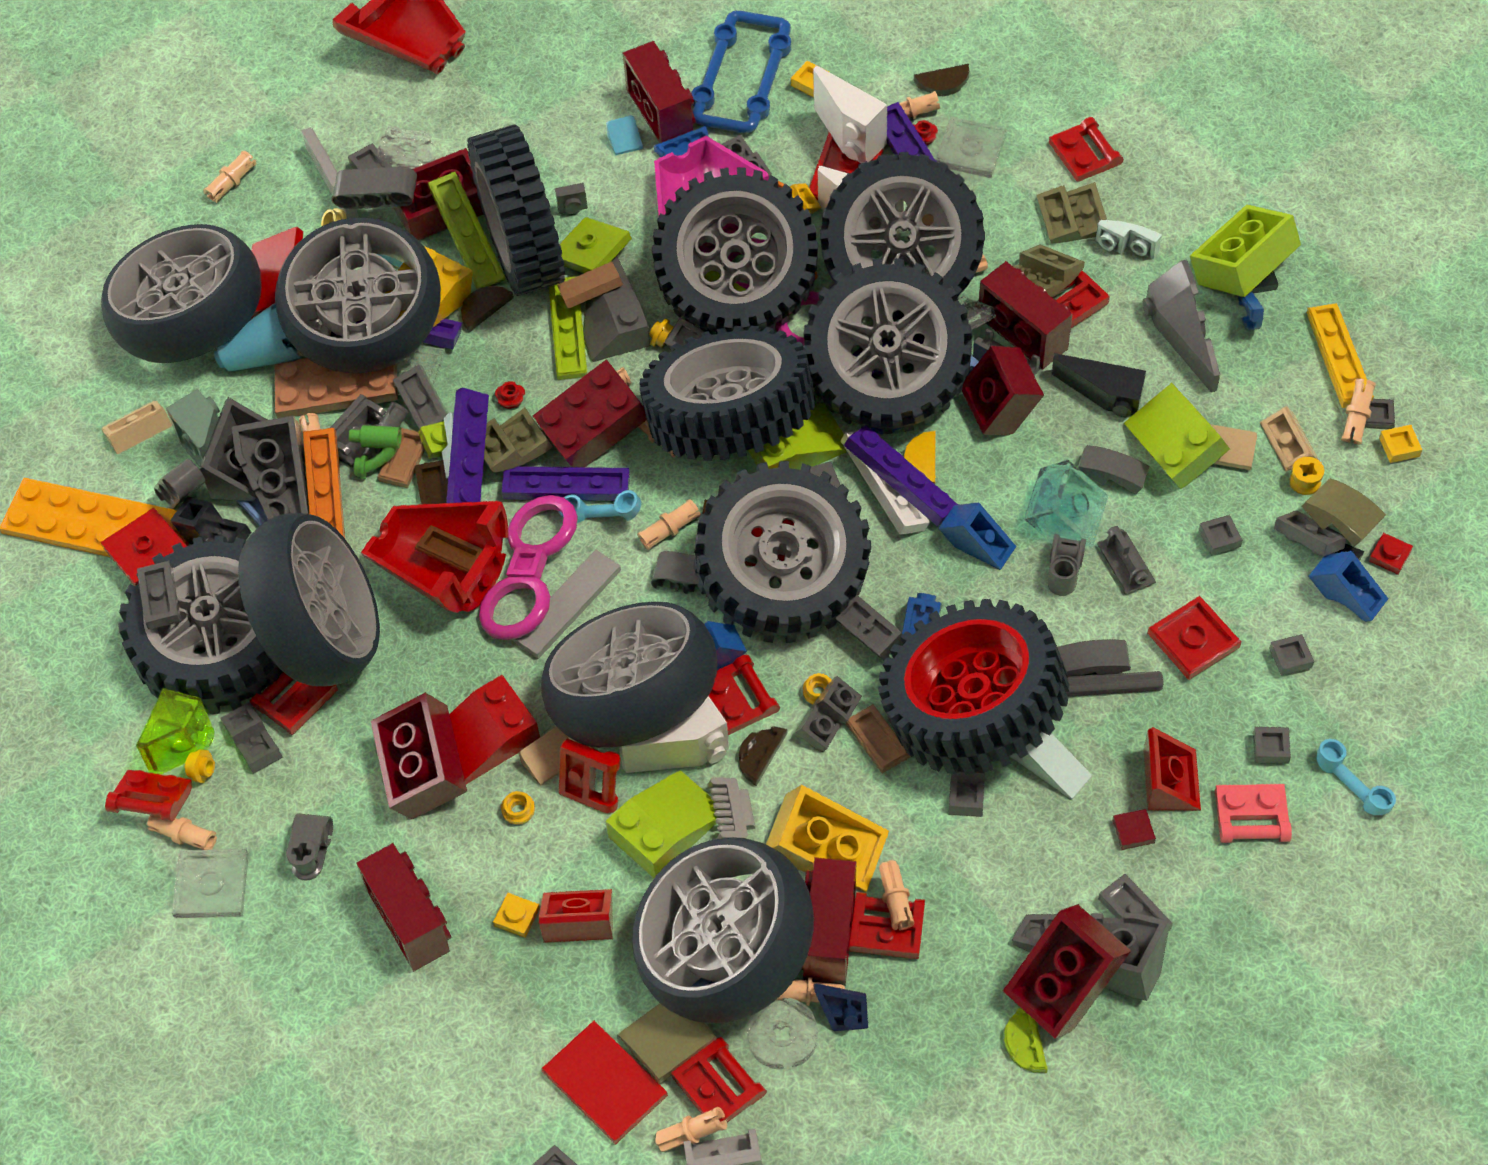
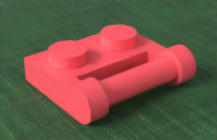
M1285 784L1216 785L1215 796L1221 843H1232L1233 839H1279V842H1291L1292 830L1288 816ZM1277 819V825L1232 826L1230 820Z

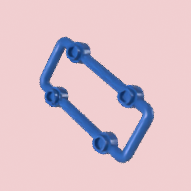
M736 10L727 15L724 23L716 26L714 29L716 47L703 83L692 90L694 99L692 112L696 124L739 133H750L758 127L761 119H765L769 115L770 102L768 95L780 60L791 51V38L789 36L791 25L786 19ZM736 22L779 29L778 33L771 35L769 38V51L771 55L758 93L747 101V113L749 116L747 122L703 114L706 109L714 105L715 96L712 88L726 49L733 46L737 41Z

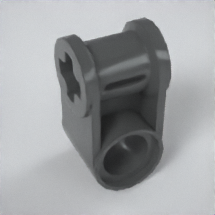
M1054 534L1048 574V587L1052 593L1066 596L1075 590L1079 570L1083 563L1087 539L1081 538L1080 541L1060 538V534Z
M301 813L295 815L286 856L292 865L294 875L298 879L304 881L312 880L321 873L327 848L331 842L328 836L333 834V819L331 816Z

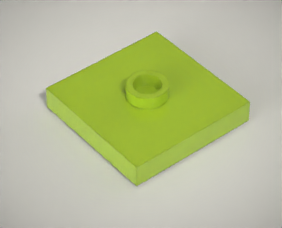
M585 217L560 243L564 267L586 273L610 263L631 241L632 238L629 231Z

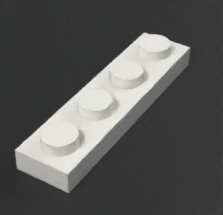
M856 431L845 432L844 436L841 439V443L843 444V446L847 438L854 434ZM845 447L898 533L901 535L925 531L930 523L927 517Z

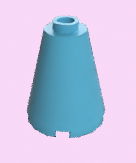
M276 303L248 321L233 338L214 351L219 367H225L229 372L292 362L303 358L299 356L297 349L288 340L281 328L277 316Z

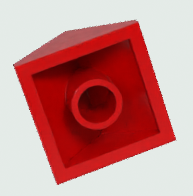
M1154 727L1149 728L1143 749L1147 810H1201L1196 749Z
M612 889L543 893L539 913V926L543 942L613 939Z

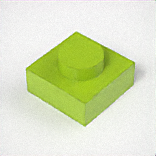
M444 421L420 427L418 434L429 459L442 456V451L448 445Z

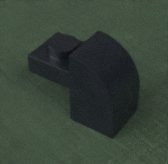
M187 496L170 520L181 536L191 545L194 544L193 538L203 537L205 542H214L215 536H225L228 543H235L236 538L247 540L251 534L247 524L224 519L211 502Z

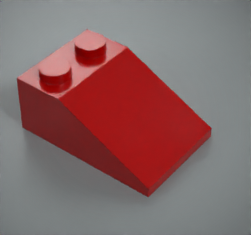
M503 675L473 691L450 713L466 784L518 754L540 738L537 721Z

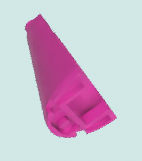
M708 136L688 144L687 152L681 156H676L671 152L654 161L659 215L660 213L665 215V204L669 199L675 202V192L680 187L687 191L689 189L688 181L696 177L698 182L701 183L704 181L703 173L712 171L715 178L721 176V168L729 167V175H737V167L746 168L747 176H753L755 169L763 172L764 180L768 181L769 174ZM729 223L722 230L727 234H732L738 230V226ZM709 242L703 243L699 247V250L704 253H710L715 249V245Z

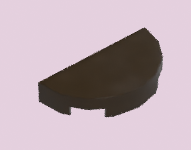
M969 63L914 74L913 81L921 90L924 89L931 93L935 91L937 96H949L959 92L961 87L966 84L969 79Z
M487 286L470 293L463 301L461 308L463 325L469 333L514 298L513 292L504 287Z
M772 726L771 729L761 730L757 733L754 731L742 742L739 750L740 770L745 778L755 786L758 785L788 734L787 729Z

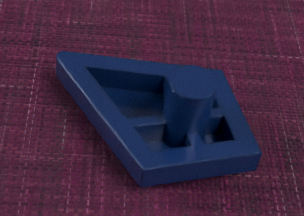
M817 983L813 985L814 992L833 1031L868 1028L866 993Z

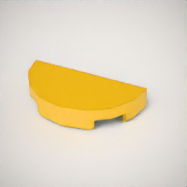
M936 430L923 432L914 437L906 446L904 458L925 474L934 484Z

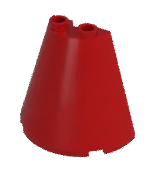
M370 0L361 9L351 2L333 18V27L340 34L432 71L436 75L442 72L447 64L446 61L451 56L457 58L465 48V44L462 41L466 31L444 0Z
M500 501L393 506L381 522V535L379 537L372 536L361 551V554L443 609L455 613L459 611L469 612L481 604L486 593L497 582L503 569L506 554L501 553L503 538H508L506 511L503 503ZM430 525L483 549L467 574L415 549L416 544Z

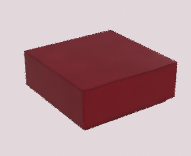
M1146 809L1113 815L1112 821L1121 850L1155 843L1156 837Z

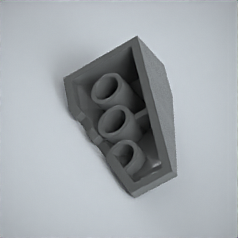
M617 255L611 262H613L623 285L586 301L584 340L592 362L650 346L649 328L646 318Z
M1182 260L1148 285L1147 296L1143 299V310L1146 316H1151L1154 326L1209 391L1215 392L1218 388L1220 372L1212 341L1210 338L1204 339L1206 335L1204 322L1206 319L1204 311L1197 312L1195 296L1199 292L1188 261Z
M288 416L231 427L235 456L260 501L268 520L289 513L309 514L301 426L295 417Z
M1091 913L1093 918L1131 950L1105 988L1115 993L1147 1001L1161 975L1170 926L1169 921L1139 913H1124L1122 918H1104L1103 913ZM1026 914L1012 938L1013 945L1031 952L1057 914Z

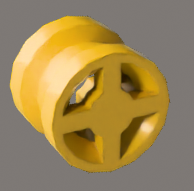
M1313 457L1298 458L1293 464L1292 473L1289 478L1291 488L1302 495L1314 494L1321 486L1324 466Z

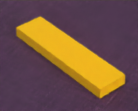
M1338 304L1309 307L1306 313L1341 407L1346 408L1347 405L1351 404L1356 379H1364L1363 392L1365 391L1366 375Z

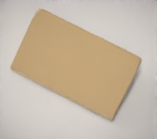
M153 401L102 427L101 430L115 452L119 454L170 428L172 424L164 408L157 401Z
M1287 406L1260 422L1286 472L1292 470L1293 464L1298 458L1313 457L1319 460L1297 418Z
M1210 424L1230 448L1227 453L1213 464L1251 470L1257 433Z
M557 726L519 752L522 765L540 786L559 773L560 746L567 738L573 740L566 736Z

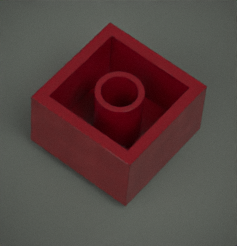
M990 346L964 380L962 386V393L984 435H1010L1015 433L1044 396L1020 347Z

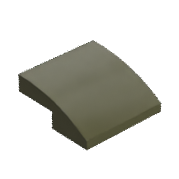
M1095 182L1070 191H1066L1065 185L1036 195L1051 243L1056 244L1094 238L1097 234L1098 223L1101 220H1107Z
M1039 244L1020 252L1019 264L1013 267L1022 270L1028 279L1037 286L1043 287L1048 295L1053 297L1079 275L1084 268L1085 262Z
M523 408L501 425H499L495 418L487 423L484 459L493 472L505 471L523 465L553 448L526 408Z
M1331 478L1301 506L1323 530L1332 523L1353 547L1361 542L1386 516L1375 503L1362 493Z
M660 1003L617 1034L635 1058L644 1064L659 1084L672 1076L671 1073L716 1040V1036L704 1022L686 1019L669 1011Z

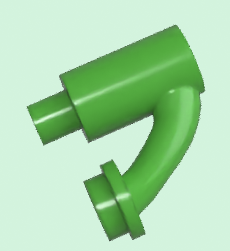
M362 425L361 430H349V442H360L361 447L382 448V451L370 460L365 455H362L361 458H355V476L366 479L368 472L381 467L394 457L397 449H400L401 427Z

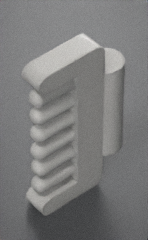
M711 778L707 784L708 788H710V793L724 794L712 796V801L716 802L713 804V808L727 809L716 810L714 814L716 817H729L717 818L716 823L730 824L717 827V830L721 832L717 839L728 837L746 839L748 837L747 830L755 829L748 790H739L736 778Z

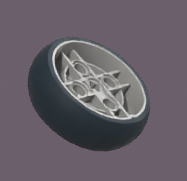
M363 217L331 222L303 238L284 261L278 276L275 292L278 320L283 332L292 345L304 357L324 368L353 374L385 369L412 354L429 335L436 321L441 300L440 278L436 265L420 241L393 223ZM377 254L395 258L406 264L411 270L396 271L386 259ZM393 290L391 293L384 294L387 291ZM402 310H406L404 314L397 321H395L399 316L400 312ZM320 319L330 331L343 338L321 334L307 326L303 321ZM359 320H364V321H362L361 323L354 324L355 322H357V321H359Z
M208 224L176 227L143 241L124 255L113 267L104 283L101 308L103 320L109 334L117 344L137 358L154 363H175L190 360L223 345L248 323L255 313L260 300L262 289L261 272L253 252L244 241L232 232Z
M289 513L271 518L259 526L250 535L241 550L238 577L240 593L247 617L262 647L285 674L303 684L332 686L344 683L355 677L372 660L377 651L380 637L379 614L375 596L357 555L337 529L315 515Z
M641 602L610 610L574 629L556 645L548 656L541 677V694L545 710L553 723L566 736L591 747H621L656 737L687 719L703 704L710 694L717 674L715 643L704 623L692 612L677 604L669 602Z
M736 837L719 838L697 844L672 859L656 875L644 893L636 913L633 928V953L639 974L645 986L654 998L669 1011L697 1022H733L761 1011L777 1000L789 988L798 976L808 956L814 931V912L809 890L801 874L787 857L772 847L758 841ZM752 874L745 881L733 878L736 876ZM700 978L716 982L707 986L690 987Z

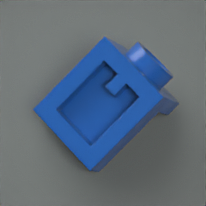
M917 593L916 598H908L902 634L908 631L913 635L916 633L914 624L919 620H922L926 625L931 622L929 614L938 611L940 615L942 603L936 602L935 595Z

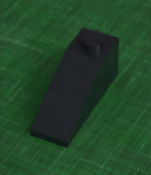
M1054 353L1052 365L1053 376L1104 410L1113 412L1120 417L1132 416L1139 410L1146 377L1145 370Z

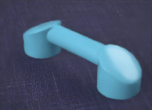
M631 490L621 492L616 497L614 504L587 506L577 495L571 494L564 497L574 505L578 516L577 523L584 521L586 518L622 516L628 521L635 518L641 508V499Z
M1327 739L1320 744L1316 755L1320 768L1326 773H1334L1364 802L1363 808L1367 813L1385 815L1392 810L1396 802L1393 791L1385 786H1375L1370 790L1343 764L1346 748L1341 742L1335 739Z

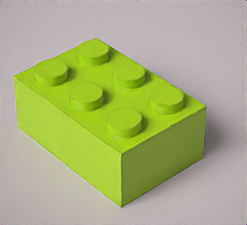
M1246 204L1190 255L1198 285L1245 297L1301 245L1294 216Z

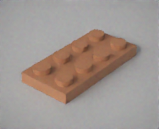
M308 358L275 364V414L277 418L346 409L360 394H363L374 403L398 400V389L393 379L397 378V363L382 370L357 374L333 371L312 362Z

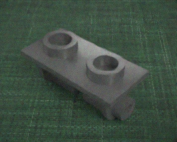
M1118 526L1111 527L1107 531V539L1097 542L1098 547L1126 594L1156 583L1124 529H1119Z

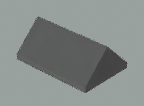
M230 397L225 400L199 470L205 478L204 483L212 499L254 501L257 496L235 456L231 427L266 421L267 419Z

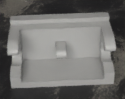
M749 1129L748 1134L699 1142L694 1145L691 1144V1141L683 1142L687 1165H762L756 1129Z

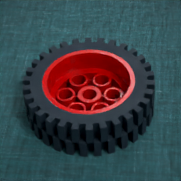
M982 599L980 607H975L973 600L964 601V609L957 610L955 604L947 606L948 614L941 617L938 611L929 614L930 623L925 625L922 620H919L914 624L916 633L912 635L906 631L900 637L903 646L897 644L892 646L890 652L893 658H885L883 667L886 672H880L879 681L882 685L878 687L879 695L882 699L880 701L906 753L910 757L915 756L917 762L923 766L928 762L932 770L939 772L944 765L948 774H957L959 766H962L965 775L975 774V766L981 765L984 772L992 771V762L1000 760L1002 767L1012 764L1009 758L1010 755L1016 753L1020 759L1028 755L1025 747L1028 744H1032L1035 748L1043 743L1040 733L1043 732L1050 736L1055 730L1052 720L1060 721L1064 715L1061 706L1067 707L1068 697L1066 692H1069L1067 671L1053 635L1042 618L1038 620L1036 613L1031 610L1025 612L1024 607L1017 603L1010 608L1008 601L999 600L996 607H994L991 599Z

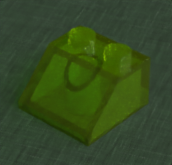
M162 689L136 744L149 773L164 774L185 764L187 756L191 752L204 749V747H209L212 744L215 731L201 699L172 690Z

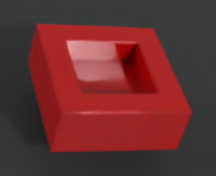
M1383 532L1370 556L1369 562L1399 575L1413 549V545Z

